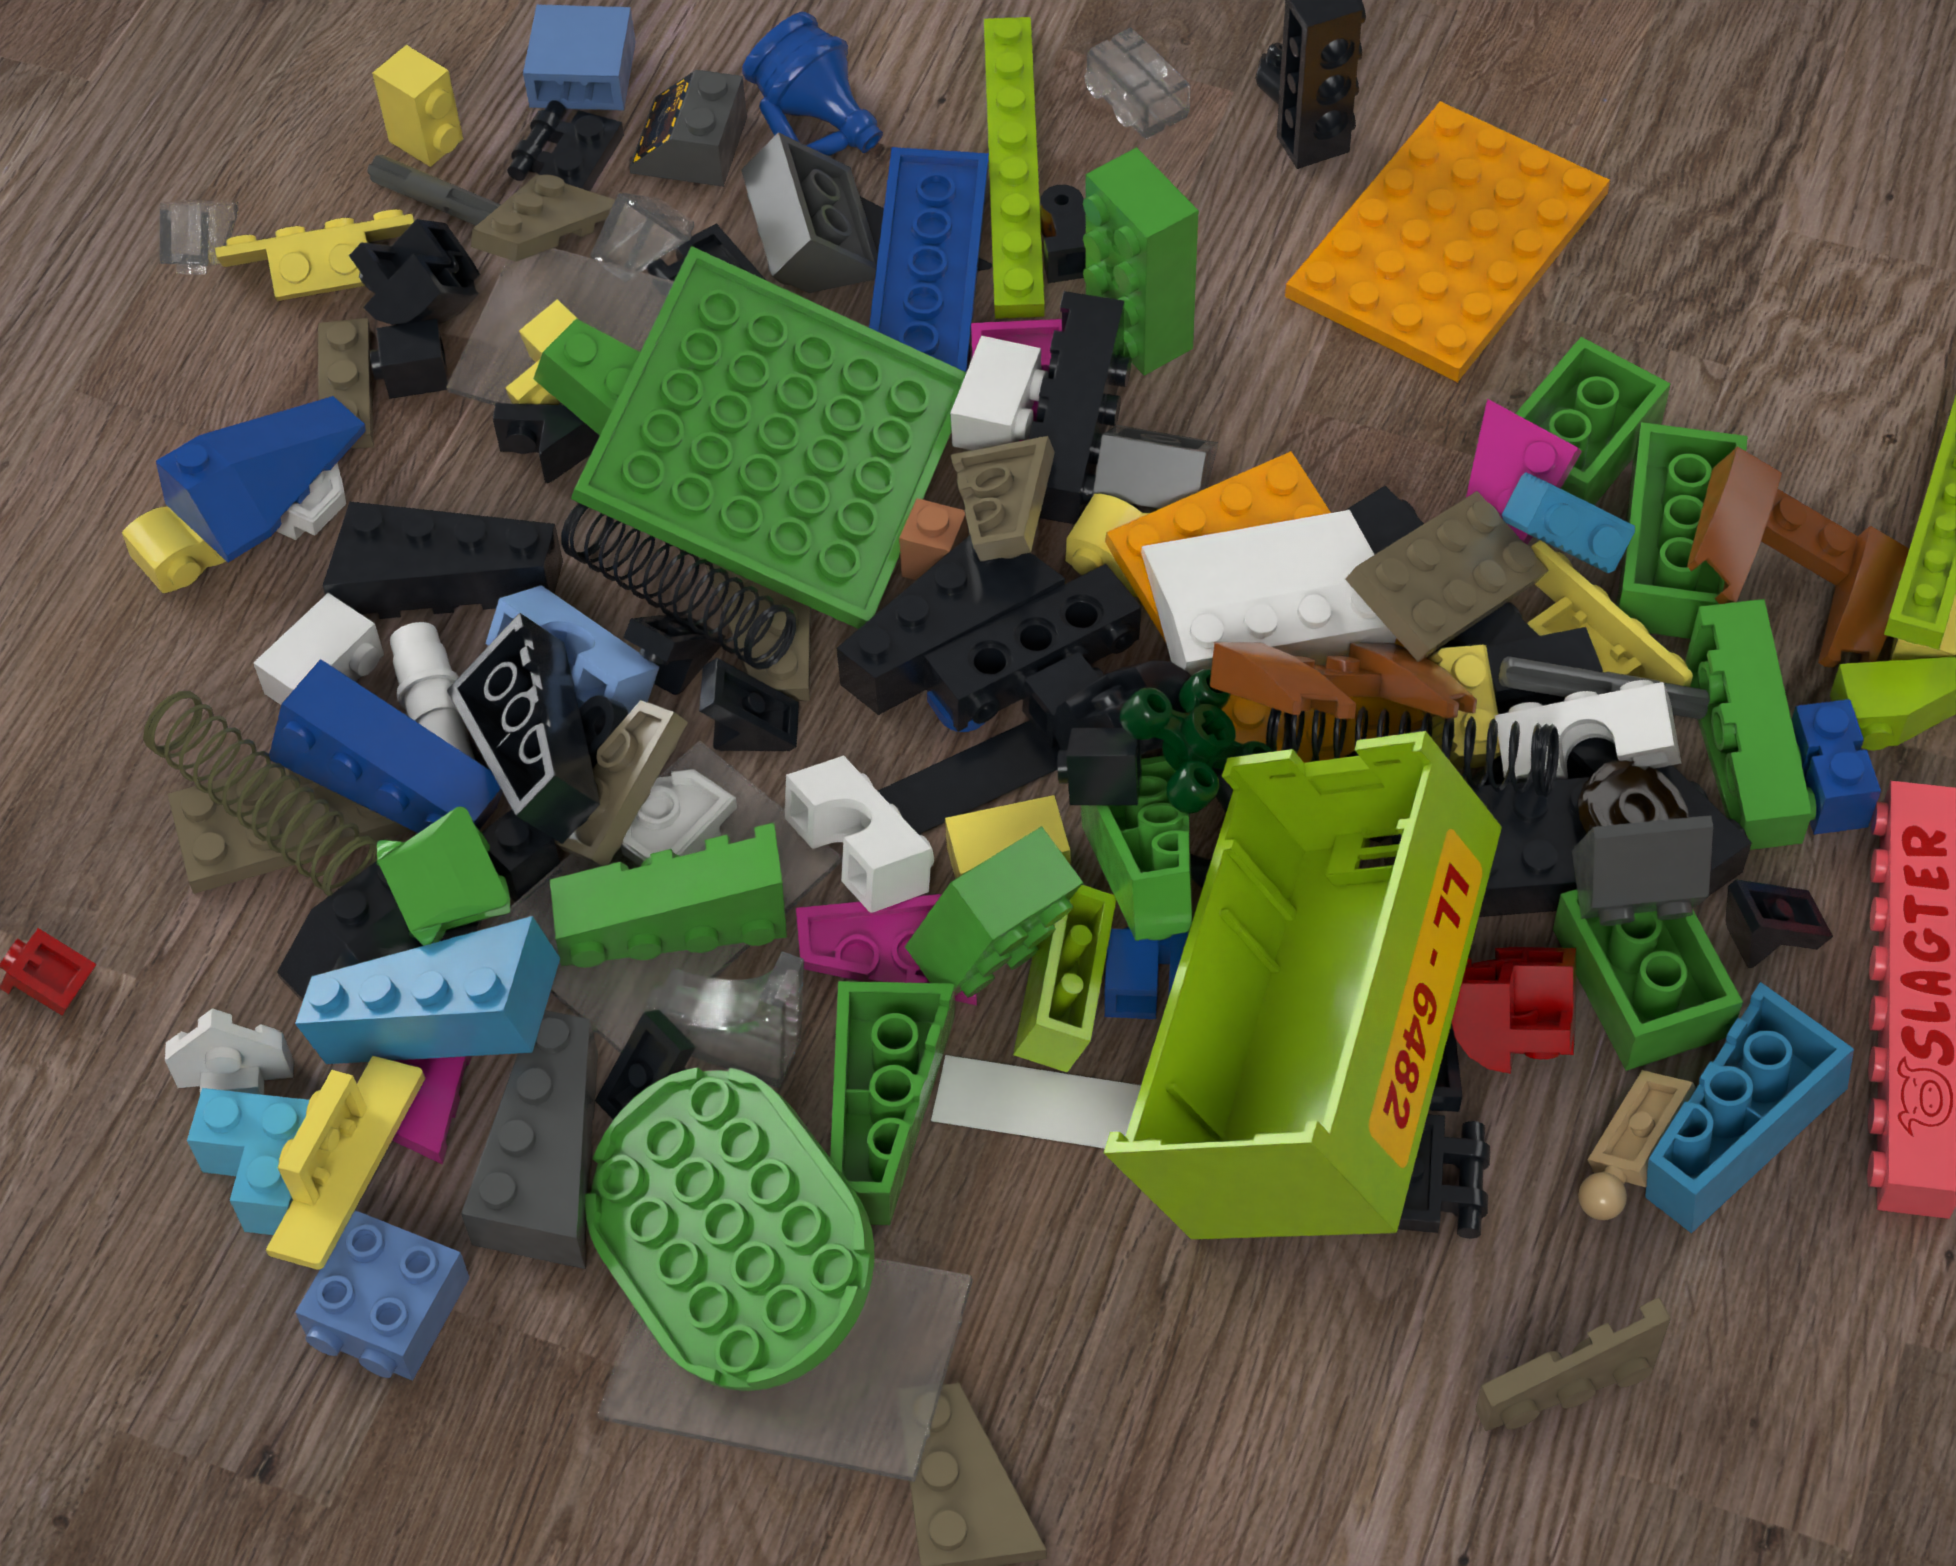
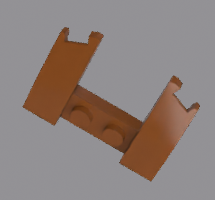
M1737 446L1712 469L1687 567L1692 572L1700 564L1707 561L1725 581L1723 591L1714 599L1719 604L1737 602L1760 543L1763 542L1836 585L1818 663L1824 667L1833 668L1841 662V651L1861 653L1859 663L1876 662L1887 635H1884L1909 548L1872 526H1869L1857 536L1779 490L1778 486L1782 472Z
M1214 642L1210 687L1292 715H1300L1301 711H1310L1313 708L1334 715L1336 718L1355 719L1356 703L1349 697H1381L1444 718L1457 717L1458 710L1466 713H1476L1477 699L1448 671L1427 657L1417 662L1405 647L1395 643H1350L1349 657L1327 656L1326 665H1315L1314 659L1292 656L1261 642Z

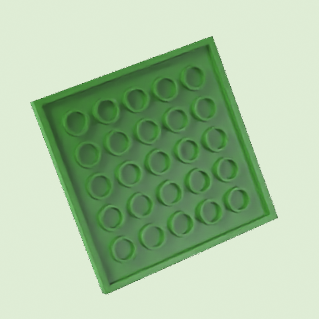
M691 246L575 486L571 500L695 556L707 559V561L859 629L876 613L901 553L899 537L916 499L923 500L951 434L950 413L966 372Z

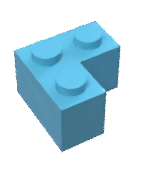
M202 1088L187 1138V1142L203 1173L236 1176L230 1202L244 1232L274 1235L293 1201L277 1168L280 1154L286 1142L295 1137L304 1121L309 1100Z

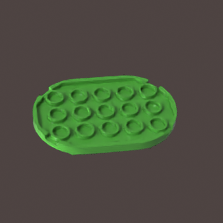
M698 1067L686 1069L655 1082L634 1097L615 1117L597 1146L592 1159L598 1163L593 1179L591 1194L585 1193V1212L589 1234L601 1259L667 1355L679 1366L699 1379L725 1389L756 1391L786 1384L811 1371L834 1352L849 1334L864 1307L870 1290L875 1260L874 1239L869 1217L858 1195L789 1103L765 1082L749 1073L729 1068V1071H702Z

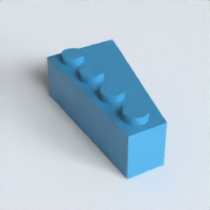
M1760 982L1751 996L1750 1004L1741 1018L1736 1019L1729 1030L1726 1042L1713 1062H1709L1700 1076L1699 1085L1688 1102L1683 1103L1649 1157L1645 1198L1692 1234L1848 1089L1854 1048Z

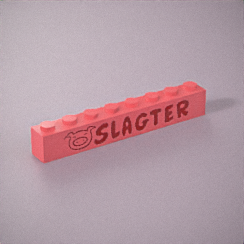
M1891 781L1884 801L1877 802L1871 818V834L1880 836V849H1874L1870 868L1871 882L1879 883V897H1874L1871 905L1870 930L1879 932V946H1873L1871 952L1869 977L1870 980L1879 981V996L1872 997L1869 1010V1029L1878 1031V1047L1873 1046L1871 1049L1868 1078L1871 1082H1878V1098L1871 1099L1868 1113V1132L1870 1134H1877V1151H1871L1867 1183L1869 1187H1877V1210L1950 1219L1956 1207V788Z

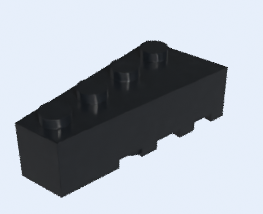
M969 535L836 648L840 685L877 715H880L926 690L924 688V654L1064 585L1065 578L1031 552L1010 559L997 558L980 562Z

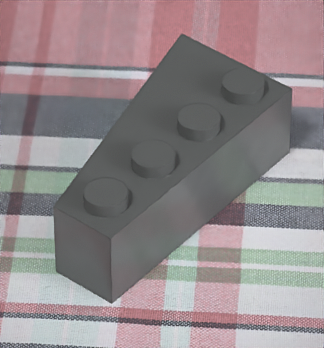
M545 1010L533 1052L517 1054L461 1213L473 1246L586 1269L587 1249L585 1239L587 1221L585 1193L588 1194L589 1170L592 1166L593 1147L591 1137L592 1120L594 1119L598 1061V1050L590 1019Z

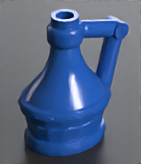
M804 11L793 14L780 22L755 45L742 66V74L745 80L756 84L764 96L760 101L759 108L774 136L779 132L799 142L785 114L812 116L830 123L840 131L829 134L806 146L827 156L844 150L847 145L857 147L862 153H866L880 141L883 132L877 127L876 118L868 110L860 109L852 95L848 80L847 42L839 37H833L819 28L816 18Z

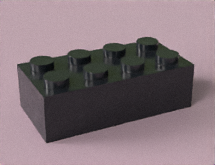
M1590 777L1555 780L1552 792L1547 797L1543 795L1539 797L1535 793L1533 782L1528 790L1521 795L1515 792L1511 783H1508L1499 793L1494 791L1491 785H1483L1477 791L1472 789L1502 826L1479 917L1557 911L1560 895L1577 889L1572 850L1587 834L1580 821L1578 799L1583 784ZM1526 782L1517 783L1519 789H1522ZM1400 834L1381 836L1382 846L1400 844L1402 836ZM1396 857L1384 858L1385 866L1394 865Z

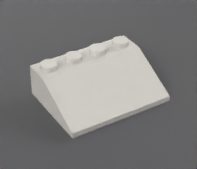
M1350 510L1146 545L1141 548V554L1171 662L1189 672L1191 676L1201 669H1212L1214 642H1261L1292 656L1314 659L1315 665H1326L1327 656L1349 657L1350 643H1395L1396 637L1345 580L1357 565L1374 556Z

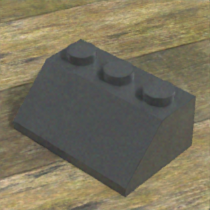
M778 132L741 169L747 188V197L752 205L758 226L757 231L763 243L768 260V269L772 277L784 285L790 284L808 293L875 280L878 253L851 167Z

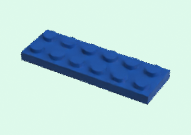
M892 147L869 328L967 373L989 153Z

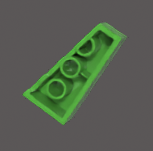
M576 318L543 351L533 379L597 434L601 435L640 352Z
M1765 599L1701 606L1698 609L1685 663L1693 673L1690 687L1706 690L1709 693L1710 701L1707 714L1704 718L1697 720L1726 817L1735 820L1742 826L1748 839L1752 842L1750 850L1802 844L1809 822L1816 818V800L1812 789L1806 787L1801 752L1795 738Z
M1165 756L1141 759L1142 782L1138 805H1081L1082 828L1135 941L1144 939L1164 940L1173 934L1189 932L1192 924L1190 814L1178 811L1169 802L1166 795V786L1176 770L1169 765Z
M774 823L754 827L755 838L735 843L730 842L727 834L705 840L706 850L684 856L676 855L672 849L652 853L649 858L643 861L641 867L629 869L622 862H617L550 879L555 939L561 966L575 965L587 968L597 966L606 960L622 958L649 960L659 956L661 953L684 950L693 953H704L712 951L718 946L739 943L759 946L770 943L774 939L787 937L783 882Z
M838 981L830 1159L863 1203L871 1225L891 1224L954 1022L955 984Z

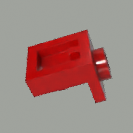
M37 928L27 944L17 938L2 959L0 968L6 971L0 989L10 994L12 989L16 987L63 1016L97 964Z

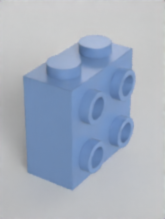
M536 5L523 70L529 107L546 108L550 101L555 100L563 104L565 109L624 111L636 44L631 7Z
M355 1210L326 1265L319 1270L295 1313L305 1332L306 1341L318 1351L331 1356H337L341 1351L358 1358L359 1363L364 1368L378 1376L390 1378L395 1373L413 1381L470 1277L461 1252Z

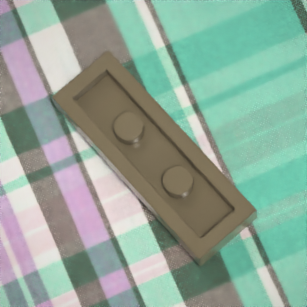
M368 318L318 323V398L321 400L334 396L365 424L366 431L350 449L374 447L373 383L370 359L372 331Z

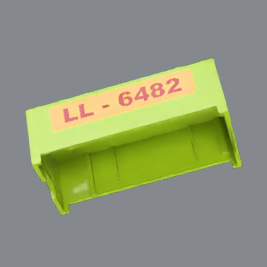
M1426 731L1357 740L1354 750L1358 756L1304 763L1293 749L1227 758L1222 777L1233 789L1232 796L1126 1136L1120 1131L1110 1132L1103 1152L1191 1240L1397 1233L1502 826ZM1398 834L1402 836L1400 844L1369 847L1370 841L1367 839ZM1396 857L1394 865L1358 869L1361 859Z

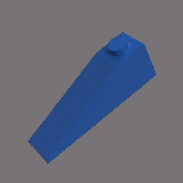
M332 396L201 434L156 460L165 504L229 563L265 541L282 525L281 516L294 502L299 504L303 502L310 494L309 485L322 471L331 470L366 431L365 424Z

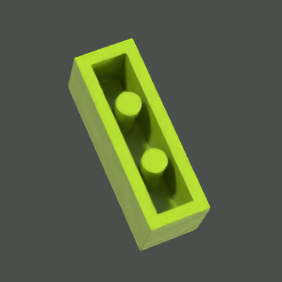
M1081 885L1069 900L1074 908L1061 920L1053 924L1056 930L1048 938L1036 945L1039 950L1032 957L1013 1053L1014 1056L1064 1072L1070 1070L1091 1042L1116 904L1114 895L1085 885Z

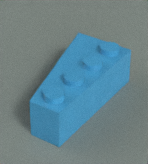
M530 916L312 976L295 1024L325 1064L369 1062L372 1056L393 1061L532 1053L560 957L534 917Z

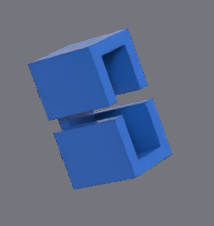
M1845 699L1795 706L1791 719L1795 738L1801 752L1806 787L1812 789L1816 800V818L1810 821L1813 834L1868 828L1881 789L1867 749L1861 750L1864 739L1851 700Z
M1129 927L1111 929L1106 954L1104 1017L1156 1019L1159 964H1170L1169 998L1189 932L1173 934L1164 940L1144 939L1135 941Z

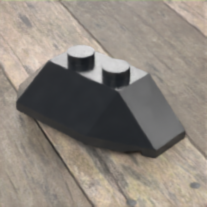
M377 861L311 909L277 971L279 978L302 1002L312 976L423 946L416 938H412L409 935L410 930L381 868L377 865ZM482 920L447 930L441 941L479 931Z

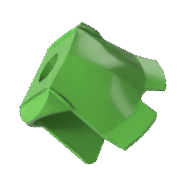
M456 807L406 842L379 840L377 842V865L381 868L410 930L409 935L412 938H416L423 946L441 941L449 929L510 913V896L506 879L503 876H498L488 855L490 845L474 825L468 810L464 807Z

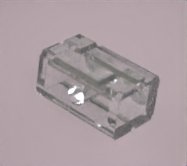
M1131 27L1113 36L1110 42L1105 40L1089 49L1087 53V73L1085 74L1086 86L1093 97L1096 99L1103 97L1113 107L1116 118L1124 127L1132 126L1143 138L1148 139L1163 131L1166 125L1170 127L1187 118L1188 113H1190L1191 85Z

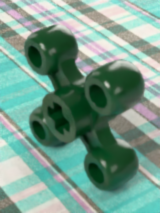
M1211 669L1199 670L1182 686L1179 693V702L1186 713L1174 711L1167 696L1155 688H1142L1134 693L1125 702L1120 712L1121 725L1133 738L1149 740L1156 737L1164 740L1162 744L1163 754L1169 765L1176 770L1167 783L1166 795L1174 808L1186 814L1199 812L1216 797L1219 790V779L1212 768L1224 770L1227 758L1273 752L1269 746L1259 741H1248L1244 744L1234 741L1236 737L1235 727L1229 716L1222 711L1228 703L1231 694L1210 687Z

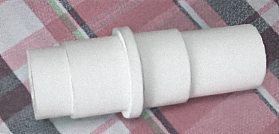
M426 622L410 623L400 627L390 637V645L394 655L393 665L399 683L396 694L398 702L402 708L407 710L408 717L475 760L465 723L447 692V689L459 676L451 669L446 649L440 642L437 629L434 625Z

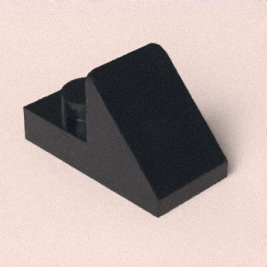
M495 403L493 423L500 452H515L519 454L539 453L545 483L554 481L590 456L600 437L599 434L564 405Z
M687 614L681 616V618L688 621ZM668 615L631 618L623 637L640 647L639 654L659 666L654 684L673 695L683 692L721 647V644L710 642L706 635L697 634L692 630L691 626H684L677 621L676 617ZM703 623L696 625V627L703 630ZM718 631L711 634L712 637L719 640Z
M715 658L703 666L699 712L715 720L714 749L719 751H791L797 747L798 701L719 658Z
M1738 879L1728 886L1726 926L1748 968H1754L1780 945L1818 950L1833 937L1809 890Z
M659 1009L643 1012L597 1095L595 1102L614 1120L620 1111L644 1089L671 1074L686 1070L685 1066L696 1046Z

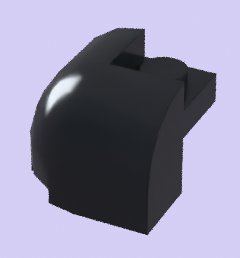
M416 219L392 246L361 242L349 255L360 271L359 278L362 283L375 293L363 308L375 320L390 325L411 324L431 319H437L438 325L445 323L460 314L479 294L476 291L474 281L480 276V273L448 225L443 222Z
M1152 660L1123 667L1105 674L1057 707L1053 720L1055 736L1061 750L1068 749L1072 728H1123L1120 722L1121 709L1125 702L1142 688L1160 690L1170 700L1174 711L1186 713L1179 702V693L1184 683L1191 677L1190 673L1172 662ZM1156 737L1149 740H1140L1141 755L1146 751L1162 748L1164 740Z

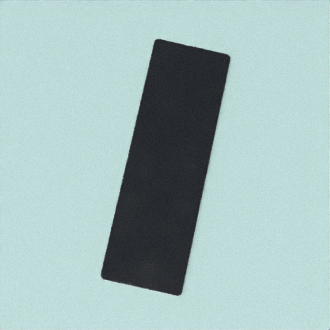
M1029 720L878 790V792L889 804L895 805L900 811L902 818L918 834H921L945 823V818L964 814L1056 771L1058 751L1061 748L1059 745L1051 748Z

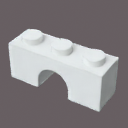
M1637 680L1624 684L1620 687V691L1599 695L1592 691L1576 692L1568 695L1564 702L1544 706L1536 702L1521 703L1511 707L1509 713L1495 715V720L1498 723V740L1504 778L1509 767L1508 756L1511 726L1514 721H1517L1520 725L1519 746L1515 762L1517 783L1527 781L1531 769L1533 729L1537 723L1541 727L1546 723L1549 726L1553 724L1558 730L1559 759L1555 780L1568 779L1567 759L1571 750L1579 742L1594 737L1604 738L1614 743L1619 761H1636L1632 766H1638L1644 770L1648 766L1655 769L1681 764L1671 701L1663 682L1654 684L1649 680ZM1547 746L1546 760H1545V772H1546V764H1547L1548 746Z
M844 755L786 775L785 819L812 849L830 843L843 842L841 881L870 913L929 892L930 868L934 863V854L930 843L902 818L898 808L893 804H889L873 787L868 776L860 773Z

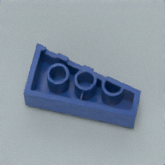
M321 659L281 704L269 753L271 761L280 763L285 768L414 832H421L459 806L468 810L474 825L480 830L498 807L503 791L492 771Z

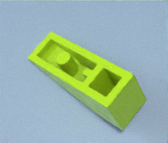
M1956 656L1839 664L1830 692L1831 701L1851 700L1864 739L1861 748L1875 751L1888 746H1898L1956 714Z

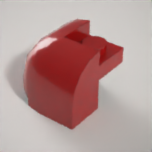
M1495 948V959L1472 964V959L1468 958L1452 1018L1455 1039L1468 1057L1489 1070L1511 1074L1515 1054H1525L1529 1058L1539 1060L1553 1059L1559 1055H1574L1576 1031V948Z

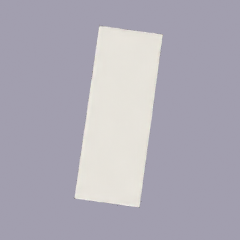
M945 1055L931 1121L1105 1149L1110 1132L1120 1131L1126 1136L1141 1085Z

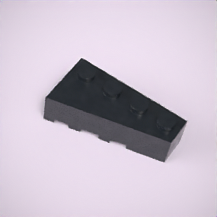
M1064 291L1060 305L1062 331L1054 330L1050 347L1052 355L1048 378L1043 377L1037 408V422H1032L1029 439L1048 436L1055 451L1039 518L1076 524L1085 509V505H1088L1093 495L1096 477L1094 473L1098 464L1102 434L1106 432L1108 425L1116 426L1121 396L1116 395L1118 386L1127 387L1132 358L1124 356L1123 300Z
M349 501L322 586L325 595L330 593L360 614L378 613L379 619L401 617V611L432 608L433 614L454 613V608L473 604H481L483 610L496 609L499 598L542 585L555 594L563 565V558L554 523Z
M519 613L447 689V692L515 815L563 844L578 827L588 820L589 816L600 805L565 644L541 626Z

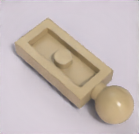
M1644 1070L1641 1071L1587 1159L1594 1174L1588 1176L1582 1182L1579 1188L1578 1199L1581 1208L1588 1216L1596 1220L1613 1219L1623 1211L1627 1202L1625 1182L1646 1187L1648 1159L1683 1103L1688 1102L1696 1090L1693 1082Z

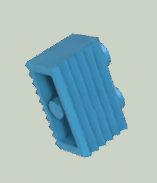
M1527 472L1521 476L1502 513L1505 523L1606 573L1615 571L1635 533L1634 525Z

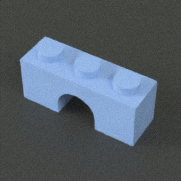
M542 585L499 598L485 644L489 646L510 622L521 613L564 642L579 708L589 698L597 695L622 703L626 707L628 714L640 700L648 702L659 670L658 665L642 657L635 649Z

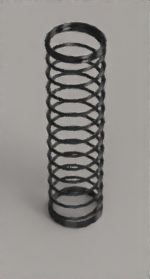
M578 503L569 513L561 532V545L567 555L583 564H588L589 568L597 573L602 572L605 578L610 581H616L625 590H631L636 597L646 599L649 605L661 608L664 614L676 617L677 621L684 626H691L692 630L697 634L706 635L710 642L721 644L723 650L730 654L736 653L738 659L757 670L767 669L776 664L788 651L796 633V617L792 609L783 604L775 605L773 598L770 596H759L758 590L755 587H744L743 581L738 577L729 578L726 570L722 568L714 569L713 564L707 561V559L699 560L698 556L680 548V554L674 557L666 566L660 578L658 591L648 594L647 585L664 568L669 557L670 547L673 545L665 542V545L659 548L650 559L645 569L643 583L633 585L632 576L641 570L649 560L655 546V537L650 535L636 549L641 531L633 528L622 539L626 529V524L622 523L618 538L611 548L603 554L610 534L621 523L618 520L614 522L613 518L606 515L605 525L601 534L588 548L590 536L596 524L604 516V514L600 513L586 534L584 551L576 552L573 540L575 529L581 516L589 507ZM637 531L632 547L625 557L618 562L619 554L625 542ZM651 540L647 555L640 565L633 570L639 552ZM619 544L613 566L604 568L603 559ZM600 549L599 557L595 559L589 558V556ZM666 549L661 565L648 579L649 571L654 561ZM635 550L630 561L628 574L619 576L617 568L628 560ZM686 555L694 557L695 563L685 570L675 587L673 600L663 603L662 593L672 586L680 575L684 565V557ZM680 559L676 573L669 583L663 587L670 568ZM599 561V567H597L593 563ZM705 564L709 566L710 572L701 578L691 594L688 609L678 612L677 602L694 585L699 573V565ZM693 568H695L690 583L687 585L685 590L678 596L679 589L684 579L690 573V571ZM614 570V576L607 572ZM721 573L724 575L725 581L719 584L711 594L705 606L703 618L693 621L692 611L708 595L714 581V574ZM710 577L706 590L699 600L693 604L699 588ZM628 578L629 585L622 581ZM736 582L739 584L740 590L725 605L718 627L708 630L707 620L723 604L729 590V583ZM725 586V589L719 602L716 604L714 609L711 612H709V608L715 596L722 589V587ZM643 587V594L638 592L637 589ZM744 592H753L756 599L749 603L741 613L735 627L734 636L723 639L722 629L738 613L744 600ZM740 595V598L734 611L731 613L729 618L726 621H724V618L731 604ZM658 596V603L651 600V598ZM762 600L768 601L771 607L763 611L755 619L759 609V602ZM673 604V612L666 609V607ZM755 605L751 617L739 631L746 614ZM785 612V627L774 646L765 654L752 658V647L767 633L774 619V614ZM688 613V621L681 618V616ZM767 621L765 628L762 630L760 635L755 639L761 626ZM703 622V630L697 628L696 625ZM751 625L744 641V647L739 649L737 638ZM718 631L719 640L712 637L711 634ZM734 640V649L727 646L726 643ZM775 651V653H774L770 658H768L767 660H765V661H763V662H758V661H760V660H762V659L768 657L772 652Z
M1364 706L1358 711L1356 719L1355 746L1357 740H1360L1362 717L1361 740L1367 737L1368 710ZM1274 708L1271 709L1266 732V745L1273 752L1277 751V732L1282 712ZM1386 708L1379 715L1377 738L1382 737V731L1383 737L1389 734L1390 718ZM1316 709L1312 722L1313 756L1310 762L1320 761L1318 755L1326 723V713ZM1407 710L1401 716L1398 735L1404 734V731L1405 734L1411 732V715ZM1301 711L1299 715L1297 737V715L1284 712V738L1281 751L1293 749L1297 754L1303 735L1305 711ZM1427 712L1423 717L1421 732L1426 731L1432 738L1433 721L1432 716ZM1319 713H1320V727H1319V735H1318V739H1317V726H1318V719H1319ZM1471 716L1467 721L1465 730V764L1461 776L1463 778L1467 777L1472 789L1477 791L1489 778L1491 787L1499 793L1507 786L1511 779L1515 792L1521 795L1528 790L1533 781L1535 793L1539 797L1542 795L1547 797L1552 792L1558 767L1559 734L1556 726L1553 724L1549 726L1546 723L1541 727L1539 723L1535 724L1531 744V769L1524 787L1519 789L1515 776V762L1519 746L1520 725L1517 721L1513 722L1509 738V767L1503 783L1498 787L1494 781L1492 768L1497 745L1498 723L1493 718L1489 723L1487 733V766L1481 781L1476 785L1472 779L1470 769L1476 737V721ZM1335 717L1333 759L1340 758L1345 740L1347 719H1341L1339 737L1340 718ZM1446 718L1443 728L1442 752L1448 759L1450 758L1453 744L1454 718ZM1547 746H1548L1547 764H1546V772H1545V760H1546V752H1547Z

